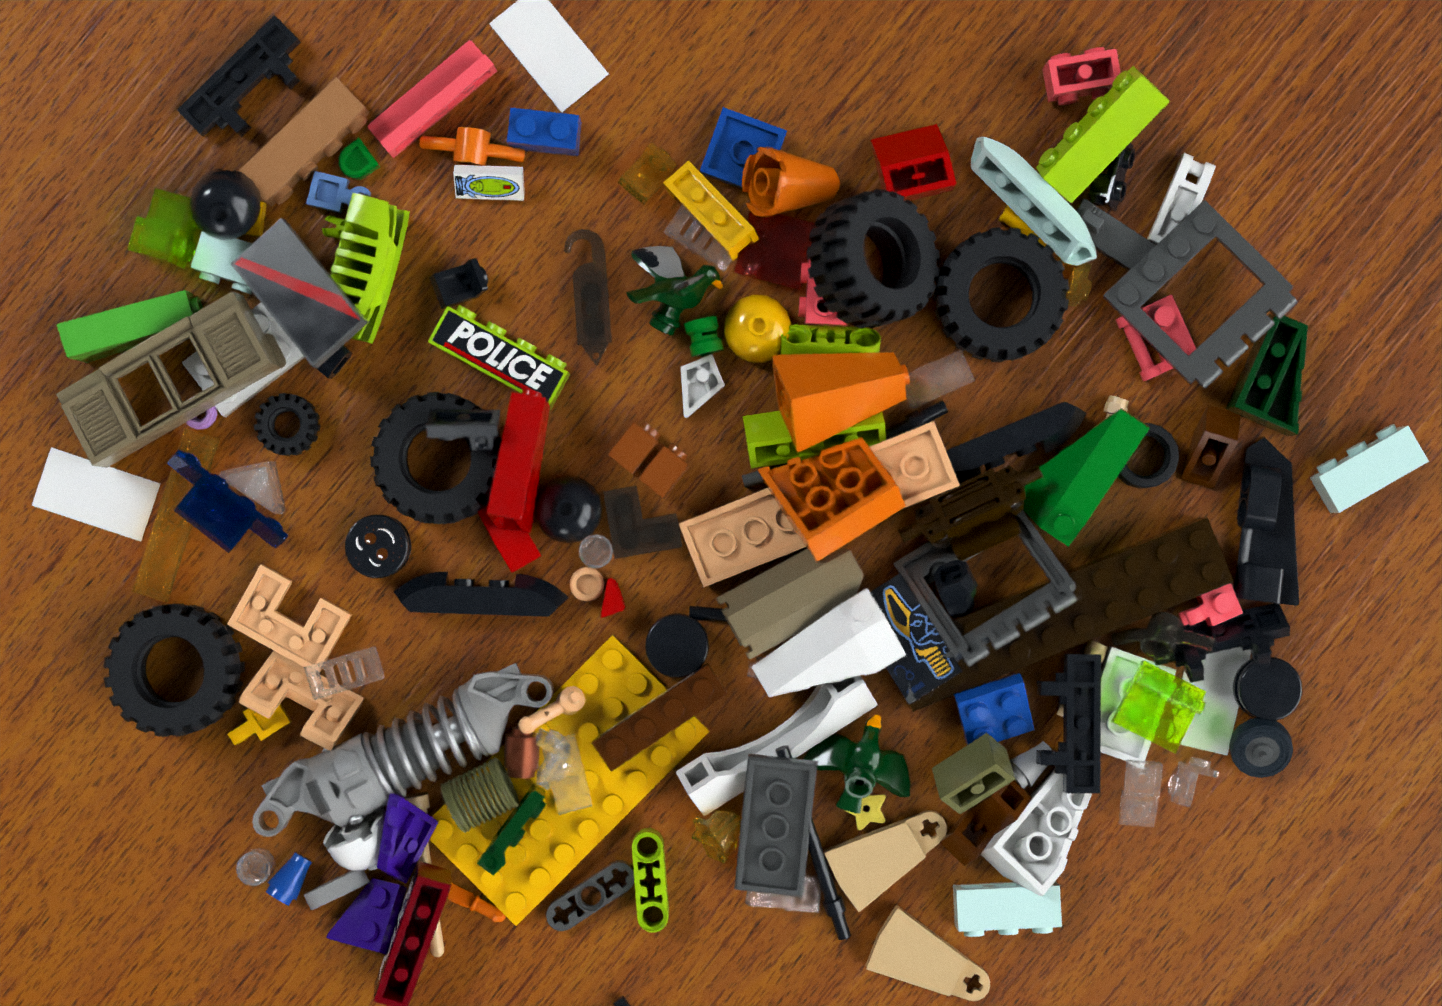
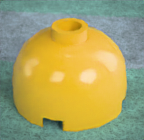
M753 294L740 299L730 308L725 318L724 336L728 347L737 357L748 362L764 363L772 360V356L780 355L781 335L783 334V337L787 335L786 339H789L790 335L787 333L790 330L789 325H792L787 310L779 301L767 295Z

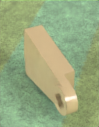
M925 810L919 814L824 849V854L838 885L857 911L860 912L926 858L925 855L946 836L947 825L944 818L938 812ZM928 819L931 823L938 822L939 825L935 828V836L931 837L928 833L923 835L920 833L924 828L922 823L924 820Z
M897 904L878 932L865 965L867 970L940 994L954 995L969 1001L983 999L990 989L989 976L982 967L978 966ZM974 974L979 975L978 981L982 984L979 989L974 987L971 991H967V984L964 978H972Z

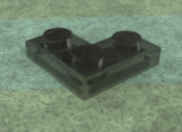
M637 486L603 491L615 559L683 547L677 513L643 519Z

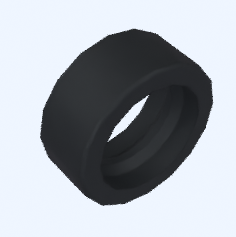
M1145 423L1150 427L1146 436L1156 439L1164 450L1162 466L1152 475L1141 476L1133 473L1126 464L1118 475V478L1125 484L1136 488L1156 487L1166 482L1176 471L1179 460L1178 445L1172 434L1162 426Z

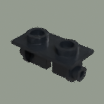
M1131 142L1105 168L1108 169L1107 174L1100 173L1091 183L1088 196L1091 197L1090 202L1092 204L1103 206L1105 201L1113 211H1117L1118 203L1124 200L1127 184L1124 181L1127 169L1132 168L1135 160V149H1133Z

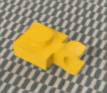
M281 703L270 719L248 708L243 711L248 721L229 732L228 736L234 745L242 743L255 733L263 741L292 721Z

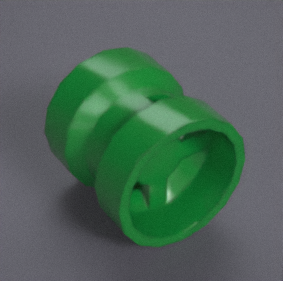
M717 316L705 317L684 323L686 334L690 336L692 342L689 347L691 357L710 355L724 350L722 339L717 335V329L719 328Z

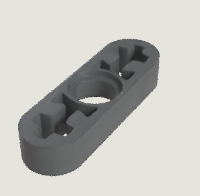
M616 860L555 899L549 905L546 913L548 924L557 931L569 930L630 890L634 884L632 865L624 860ZM617 868L620 872L626 870L628 872L625 878L626 884L622 885L619 881L615 882L609 887V890L613 893L608 896L605 886L597 879L603 877L606 883L613 878V869ZM587 886L596 887L601 893L600 901L594 905L586 904L581 898L582 890ZM574 895L578 907L584 912L579 914L576 908L569 913L568 922L565 923L563 919L556 921L554 919L557 913L556 907L560 906L563 910L573 904L569 897Z

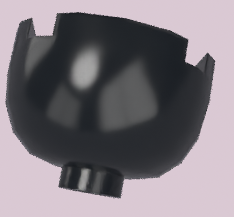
M214 169L204 174L193 188L190 198L191 217L197 227L210 237L220 240L238 238L246 234L259 217L261 208L260 192L254 182L242 172Z
M569 475L554 478L545 484L536 497L534 510L536 523L542 532L554 541L567 544L583 541L593 534L600 524L603 512L601 497L593 485L582 478Z

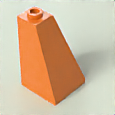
M894 352L786 354L772 356L778 409L797 452L810 448L906 400L905 385L910 384L909 373L905 364L900 365Z

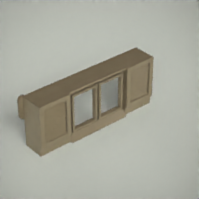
M232 291L100 366L98 370L61 390L56 395L92 466L108 468L253 383L283 368L286 365V358L275 337L271 334L263 333L245 297ZM190 338L214 385L183 402L159 355ZM149 362L173 409L142 426L118 379Z

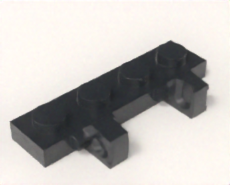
M274 15L191 95L177 111L203 137L216 124L222 130L229 124L243 137L252 127L237 113L243 107L239 102L265 77L270 80L274 75H277L290 90L296 86L300 79L288 68L293 62L288 55L301 41Z
M1272 603L1242 610L1243 614L1215 626L1208 627L1206 620H1203L1191 626L1189 624L1186 626L1178 624L1146 631L1145 634L1146 643L1155 665L1174 662L1176 667L1184 666L1185 673L1190 683L1204 680V666L1201 660L1206 659V654L1237 647H1241L1243 651L1251 649L1252 658L1258 668L1271 665L1270 654H1272L1270 646H1274V639L1290 636V625L1280 604Z
M1064 654V673H1055V681H1037V695L1058 696V704H1063V742H1058V750H1036V764L1055 765V773L1063 774L1064 793H1100L1101 654Z

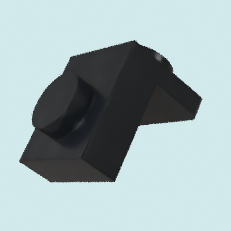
M476 258L468 260L464 265L435 273L429 277L441 309L476 299L488 290L487 273L479 265Z

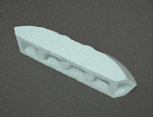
M987 137L976 139L971 157V169L1046 245L1048 244L1055 251L1054 253L1064 263L1078 266L1097 258L1094 242L1083 219L1024 158L1008 146Z

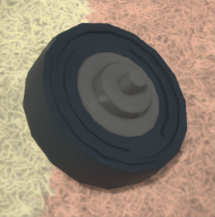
M1253 718L1245 721L1232 733L1229 743L1232 761L1241 772L1251 777L1264 778L1274 776L1284 770L1291 761L1293 754L1290 734L1281 723L1273 720Z

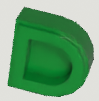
M360 138L347 145L340 152L338 158V165L341 171L347 177L354 180L363 179L380 168V165Z

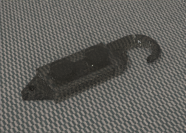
M580 229L568 236L564 252L569 254L574 242L580 239L587 240L591 245L592 262L585 263L574 271L573 288L578 346H582L593 363L598 366L608 344L612 343L606 253L603 240L596 232L590 229ZM598 353L599 358L594 359L593 354Z

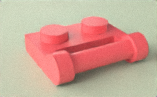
M1172 294L1141 308L1188 356L1196 350ZM1123 317L1116 319L1119 329L1123 328L1142 371L1139 373L1143 382L1173 369L1159 353L1158 355L1162 362L1154 365L1142 336Z

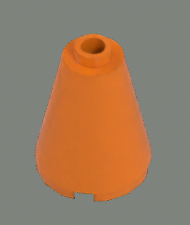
M772 147L757 148L759 151L755 155H749L746 160L742 175V191L748 192L751 203L746 202V205L756 216L770 217L830 201L836 196L840 188V179L834 168Z

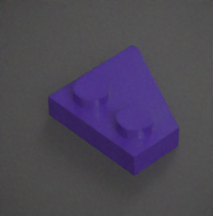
M390 793L377 868L393 878L407 883L439 821L401 796Z
M372 878L328 932L327 939L386 955L407 887Z

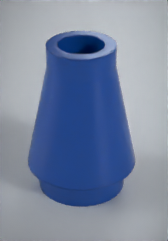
M294 852L286 864L267 882L270 885L266 893L289 906L293 899L297 900L312 862Z

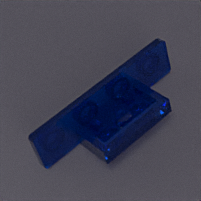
M178 449L167 462L171 468L193 484L174 511L227 553L233 550L248 529L252 530L274 548L280 546L287 539L288 534L283 531V527L278 521L270 517L266 518L256 510L255 504L245 496H238L228 488V483L222 477L205 470L201 466V462L194 455L188 452L184 453Z

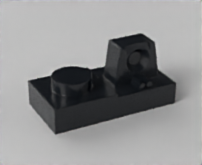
M430 409L426 424L427 438L449 441L469 436L472 450H493L494 438L499 433L501 412L500 410Z

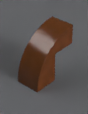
M1012 781L968 809L946 833V836L940 843L965 866L980 856L996 833L1019 818L1032 800V797L1020 785Z

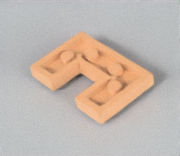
M261 564L227 625L316 675L319 674L352 614L325 598H320L305 626L276 611L293 581Z
M273 651L241 694L239 703L270 719L285 697L301 704L314 712L303 726L300 736L331 751L360 709L364 697L320 674L316 675Z

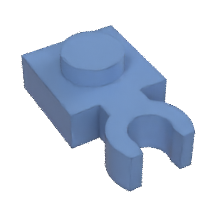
M314 171L306 204L311 207L342 214L344 204L348 206L350 204L352 193L371 196V192L362 186H357L350 190L348 189L350 182L348 179Z

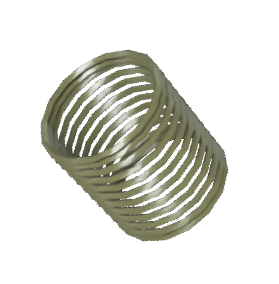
M496 757L489 760L488 763L484 762L483 766L474 767L473 771L464 772L463 775H458L457 778L454 777L452 780L441 784V792L446 806L456 825L463 833L469 832L471 827L475 829L476 824L480 826L481 822L486 823V819L491 821V818H496L497 814L501 816L502 812H507V809L511 811L512 808L519 807L520 804L517 792L510 777L507 776L506 769ZM471 793H472V795H473V797H474V799H475V801H476V803H477V805H478V807H479V809H480V812H479V810L477 809V807H476V805H475V803H474V800H473V798H472V796H471ZM484 794H485V796H486V798H487V800H488V802H489V804H490V807H489V805H488V803H487V801H486V799H485V797H484ZM478 795L480 796V798H481V800H482V803H483L485 809L483 808V806H482V804H481V802H480V800H479ZM466 796H467V798H468V800H469V802H470V804H471V806H472V808H473V810H474V812H475V815H474L473 811H472L471 808H470V805H469V803H468V801H467V799H466ZM461 799H462V801L464 802V804H465V806H466V808H467V810H468V813H469V815H470V817H471V820H470V818H469L467 812L465 811V808H464V806H463V804H462V802H461Z

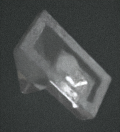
M962 350L910 372V384L905 385L906 397L911 408L914 409L974 382L975 379Z

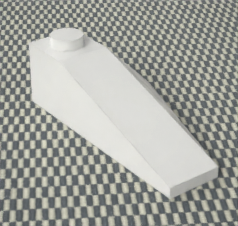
M865 589L835 607L751 668L768 696L773 697L808 689L815 685L829 682L835 683L859 675L874 674L906 656V653L868 589Z
M1054 769L1030 794L1032 800L1019 818L996 833L981 855L1002 876L1039 896H1043L1065 869L1068 861L1066 859L1072 841L1076 839L1079 831L1077 829L1084 809H1087L1092 793H1064L1063 774H1056Z

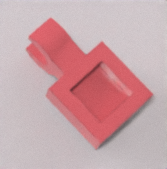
M1230 583L1196 597L1199 605L1178 613L1183 626L1188 624L1191 626L1206 620L1209 627L1243 614V611Z

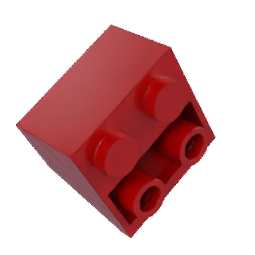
M937 124L870 140L882 189L902 195L904 197L903 201H912L950 192L956 186L949 151Z

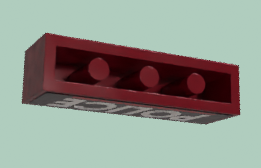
M422 861L417 862L387 954L384 955L374 983L373 1002L387 1006H409L452 886L451 870Z

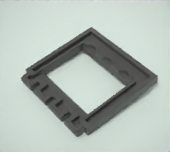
M1206 200L1198 205L1103 295V298L1190 385L1196 380L1204 389L1223 373L1222 369L1215 363L1216 360L1219 359L1226 367H1229L1249 349L1247 344L1241 339L1243 335L1252 343H1255L1275 324L1267 315L1269 311L1276 318L1281 319L1298 303L1290 293L1293 286ZM1215 237L1264 286L1188 356L1140 307Z
M1023 510L1015 515L1022 531L1017 536L1051 583L964 636L960 634L929 587V584L935 581L934 573L940 565L958 560L952 547L936 548L929 541L893 563L895 569L902 575L957 662L964 659L968 666L973 665L990 654L985 646L987 643L990 642L994 649L997 650L1020 636L1015 627L1018 624L1027 632L1050 618L1045 609L1049 605L1055 613H1058L1077 601L1072 592L1076 590L1074 581ZM975 554V555H973V556H971V557H969V558H967V559H965V560H963V561L966 562V561L970 560L971 558H973L974 556H976V555H978V554Z

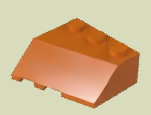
M863 438L823 449L820 455L801 460L800 457L787 460V465L770 469L769 466L757 469L783 514L817 562L906 507L898 485Z

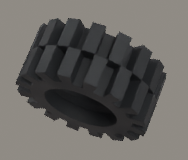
M281 393L279 396L267 398L269 401L262 403L259 406L261 408L260 412L255 415L257 424H254V430L258 431L257 438L259 442H262L267 450L285 456L302 454V451L309 450L312 447V442L317 441L318 436L316 434L317 431H320L321 427L318 424L320 417L315 412V407L307 402L306 399L294 394ZM287 411L295 413L300 420V429L291 438L281 437L275 429L277 417Z

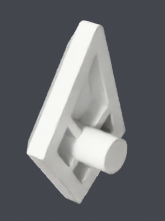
M712 354L680 367L683 413L685 418L691 416L725 386Z

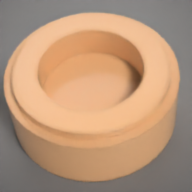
M580 568L574 572L570 579L571 592L581 601H592L602 594L604 578L594 568Z

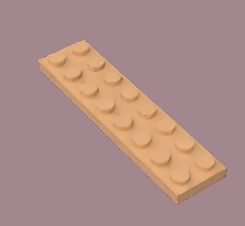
M935 421L870 446L875 456L898 485L906 507L960 486ZM768 488L679 523L703 587L806 547Z

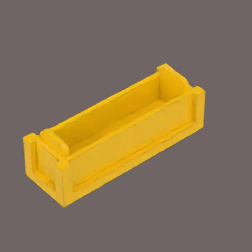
M689 160L663 182L669 195L672 198L676 197L720 243L732 261L738 258L737 253L751 241L755 243L759 239L750 223Z

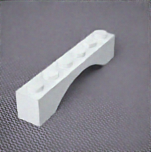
M860 675L835 683L829 682L817 685L802 707L770 733L737 748L721 752L704 753L676 771V774L689 797L701 813L706 816L744 791L749 753L777 757L775 749L788 745L792 758L795 759L878 706Z

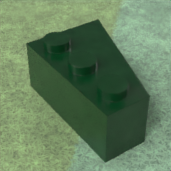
M1269 314L1268 316L1275 324L1254 343L1226 410L1239 414L1283 435H1298L1299 403L1302 400L1301 380L1302 370L1305 366L1308 325L1285 315L1278 319L1273 314Z

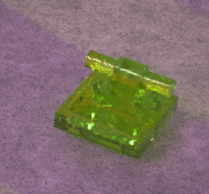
M1142 660L1111 722L1176 754L1195 714L1200 715L1206 706V702L1202 701L1206 691Z

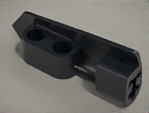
M1263 437L1245 449L1237 512V524L1241 528L1234 592L1238 599L1297 606L1299 605L1292 463Z

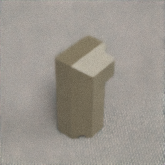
M840 547L817 562L808 548L715 599L718 604L725 602L727 607L721 611L740 646H749L750 650L746 651L745 655L750 660L803 631L835 607L855 596L864 574L849 549Z

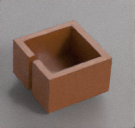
M633 422L608 455L665 499L689 469V465L685 462L688 456L672 443L668 448L658 441L661 435L646 422H643L641 426Z

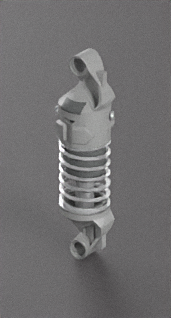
M517 662L498 672L477 673L467 683L459 686L458 689L455 688L452 696L453 702L449 698L440 695L437 703L438 710L433 705L425 703L422 716L418 712L409 711L407 723L395 717L391 727L379 725L375 735L364 732V734L361 733L334 746L331 751L324 748L321 753L311 758L299 759L293 762L283 771L280 777L262 785L266 797L253 815V827L262 836H274L286 828L295 811L311 813L340 827L348 824H358L363 820L364 816L387 806L390 793L405 797L407 793L406 788L414 786L420 789L422 786L421 781L425 780L426 777L430 781L435 782L437 779L435 771L440 769V767H442L446 774L451 775L452 768L444 752L445 750L451 748L459 765L465 768L467 761L459 745L464 741H467L472 754L478 760H481L482 755L488 757L489 754L493 755L499 752L512 707L514 705L536 708L544 706L553 696V683L544 675L521 673ZM538 681L545 685L547 693L544 699L534 700L530 697L528 687L531 682ZM444 704L454 716L447 719ZM429 711L437 719L438 724L432 726ZM267 810L273 811L278 815L279 824L277 827H269L264 822L263 817Z

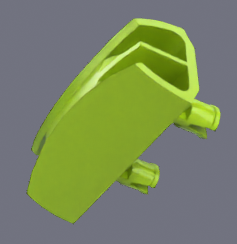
M352 193L346 218L341 219L335 216H327L324 220L335 224L336 228H322V233L325 237L340 239L330 275L368 321L351 339L373 344L394 282L410 211L397 209V206L390 205L387 201L357 193Z

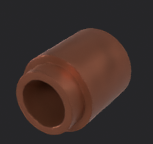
M519 726L512 727V732L505 734L504 768L507 769L508 777L520 779L535 777V770L539 768V734L533 732L529 734L523 733Z

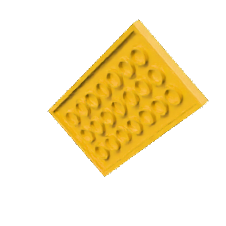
M614 635L553 694L548 703L537 710L539 711L555 702L558 694L570 686L581 689L585 696L584 706L575 714L565 715L562 713L535 728L533 733L540 735L539 768L535 770V777L525 779L510 777L517 792L519 802L532 784H537L545 790L543 801L546 803V806L535 820L529 818L522 829L526 832L514 848L509 845L504 851L506 864L495 875L479 866L477 860L491 843L493 837L514 808L511 811L507 809L506 813L502 812L501 816L497 814L496 818H491V821L486 819V823L481 822L480 826L476 824L475 829L471 827V830L463 833L456 825L446 803L432 816L439 822L429 840L515 926L710 732L694 716L612 772L609 770L593 746V740L668 689ZM505 744L489 760L496 757L504 766ZM471 793V796H472V798H473V800H474V803H475L477 809H478L479 812H480V809H479V807H478V805H477V803H476V801H475V799H474V797H473V795H472V793ZM484 794V797H485V799H486V801H487V803H488V805H489V807H490V804H489V802H488V800H487V798H486V796H485V794ZM478 795L479 800H480V802H481L483 808L485 809V807H484V805H483V803H482V800H481L480 796ZM466 796V799H467V801H468V803H469V805H470V808H471V810L473 811V813H474V815H475V812H474V810H473V808H472V806H471V804H470V802H469V800H468V798H467V796ZM461 799V802H462V804H463V806H464V808H465V811L467 812V814H468V816H469V818H470V820H471V817H470V815H469V813H468V810H467V808H466L464 802H463L462 799Z

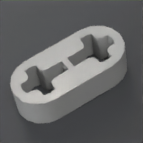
M351 870L304 894L310 910H314L364 886L370 881L364 870Z

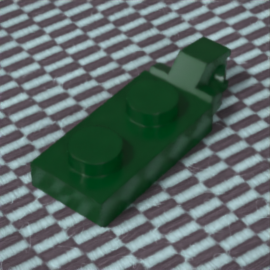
M532 784L519 802V807L512 811L493 837L491 843L477 860L479 866L495 875L506 864L504 851L509 845L514 848L526 832L522 829L529 818L535 820L546 806V803L543 801L545 798L544 789L537 784Z

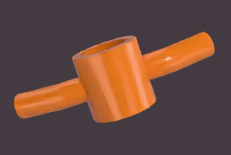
M458 127L456 139L421 136L419 142L421 149L454 152L453 163L458 165L486 166L488 157L523 163L525 157L524 149L491 144L490 132L471 127Z

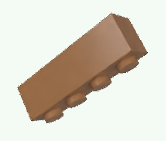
M336 77L261 148L239 172H242L254 182L260 192V197L270 206H273L275 203L280 205L292 195V187L300 179L305 181L314 174V171H317L318 166L316 164L324 156L331 157L343 145L341 140L348 133L354 134L366 124L367 119L365 117L370 112Z

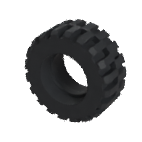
M885 189L868 190L833 203L816 219L814 224L816 228L811 230L808 241L811 242V247L807 248V260H810L811 268H808L810 279L814 278L816 284L814 290L818 297H823L826 301L823 305L831 313L837 312L836 317L845 323H851L854 327L875 328L914 316L916 312L921 311L927 305L928 298L932 297L936 288L934 281L939 278L940 268L937 267V261L940 259L939 249H935L934 241L937 239L934 231H930L927 226L929 221L924 214H919L916 211L918 207L909 200L903 201L904 197L893 191L888 192ZM865 235L874 242L881 255L883 263L881 283L875 279L867 266L864 256Z
M1000 227L990 228L987 232L983 233L979 231L971 235L964 242H961L944 261L939 272V278L936 280V289L933 294V301H936L937 308L935 314L937 321L940 320L944 327L942 331L946 337H951L956 342L955 346L962 352L966 350L974 358L980 360L983 358L989 359L991 362L1013 361L1031 354L1046 344L1052 338L1054 332L1060 328L1063 322L1062 316L1067 311L1069 300L1066 299L1069 283L1068 279H1064L1062 274L1065 268L1061 260L1057 262L1053 257L1052 253L1055 251L1048 244L1045 247L1038 242L1039 237L1032 233L1027 236L1020 233L1021 229L1011 227L1008 230H1001ZM1002 263L1018 269L1031 286L1033 298L1030 310L1015 325L1009 327L988 325L980 320L971 308L969 302L971 281L978 271L991 264Z
M427 392V395L422 396L415 395L407 398L408 401L402 405L397 404L391 409L392 414L387 419L383 418L378 427L381 429L378 436L373 437L371 445L374 447V455L370 456L371 467H374L376 475L373 479L376 486L381 488L384 493L382 496L388 504H392L397 508L396 511L404 516L423 523L433 524L459 522L467 517H472L483 506H487L502 441L499 433L494 438L493 450H472L469 436H463L470 448L471 464L466 477L451 489L432 491L424 488L414 480L407 464L410 444L420 432L427 429L426 424L430 409H483L458 395L439 392Z
M160 605L135 614L133 620L124 622L118 629L120 632L119 636L112 638L108 645V648L112 650L111 655L104 658L103 668H109V677L104 678L105 688H112L114 695L109 697L113 707L120 706L123 710L120 716L126 722L134 721L137 723L136 729L145 733L152 731L155 733V736L161 737L187 735L216 723L223 717L225 711L232 708L236 702L234 697L236 693L241 692L243 686L240 674L245 672V662H240L239 653L243 652L240 642H234L232 638L234 631L229 625L224 626L220 622L221 617L215 613L205 612L203 607L196 605ZM169 637L183 638L193 644L200 653L204 664V678L199 691L190 699L181 702H170L160 697L151 687L146 673L147 658L151 649L156 643Z

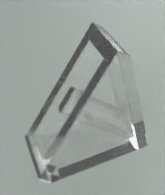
M265 461L221 471L218 475V478L274 514L282 515L286 508L276 462Z

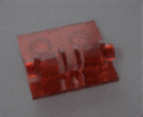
M750 211L747 221L755 229L759 239L755 243L751 241L739 252L734 273L800 290L801 263H807V248L811 247V242L808 240L811 230L816 228L815 223L781 214L760 217Z

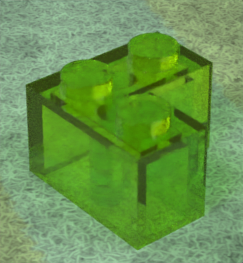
M155 188L147 219L136 217L128 250L145 259L185 269L186 263L191 262L193 259L195 243L192 241L195 230H199L191 217L190 197Z

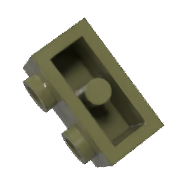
M987 733L932 768L940 799L959 814H962L1016 780L1006 748Z

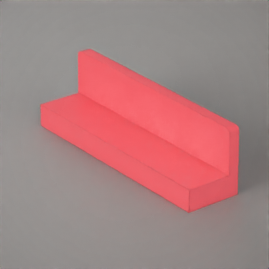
M469 40L368 124V129L387 152L395 158L494 75L497 70L486 54L483 55L478 47Z

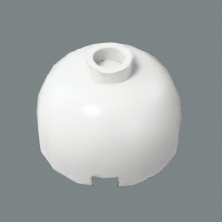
M383 808L364 816L363 820L358 824H348L344 827L334 825L326 834L323 843L338 865L352 871L377 869L386 814Z

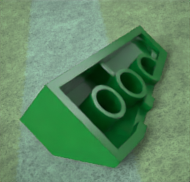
M1118 409L1089 430L1086 435L1072 445L1065 447L1058 455L1044 465L1039 466L1043 478L1025 485L1026 499L1023 508L1025 513L1041 529L1069 547L1102 501L1150 427L1124 409Z

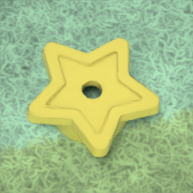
M870 794L868 797L862 798L861 814L846 811L855 816L858 830L864 829L870 822L885 823L886 819L880 809L885 801V794ZM865 805L870 807V810L867 812L863 810Z

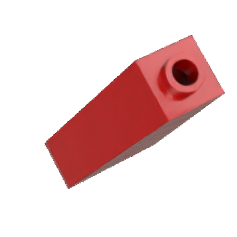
M522 390L521 394L511 392L486 513L497 528L531 533L550 411L547 399L542 397V394L537 391Z

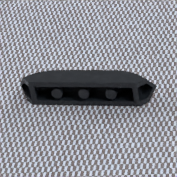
M1062 402L946 450L959 484L980 475V466L982 465L985 466L987 471L1004 464L1005 460L1003 457L1016 452L1019 458L1036 451L1035 443L1039 442L1045 453L1058 448L1076 432L1084 420L1086 412L1072 404Z
M434 572L416 577L394 591L399 601L409 612L548 617L569 598L551 583L524 574H516L515 586L509 587V580H489L488 586H475V579H454V585H449L448 572Z

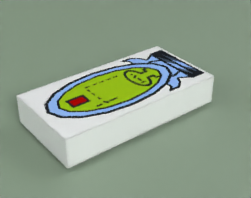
M454 165L453 175L456 198L524 200L523 167Z

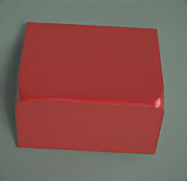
M614 577L607 579L600 618L618 613L626 608L617 579H614Z

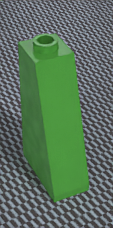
M183 290L56 325L67 358L89 363L130 350L181 319L203 309V306L198 296L194 297L192 293Z

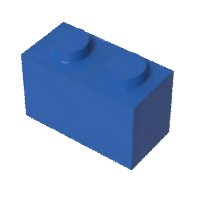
M510 108L507 143L509 147L524 149L525 151L578 156L582 122L580 116L574 114Z

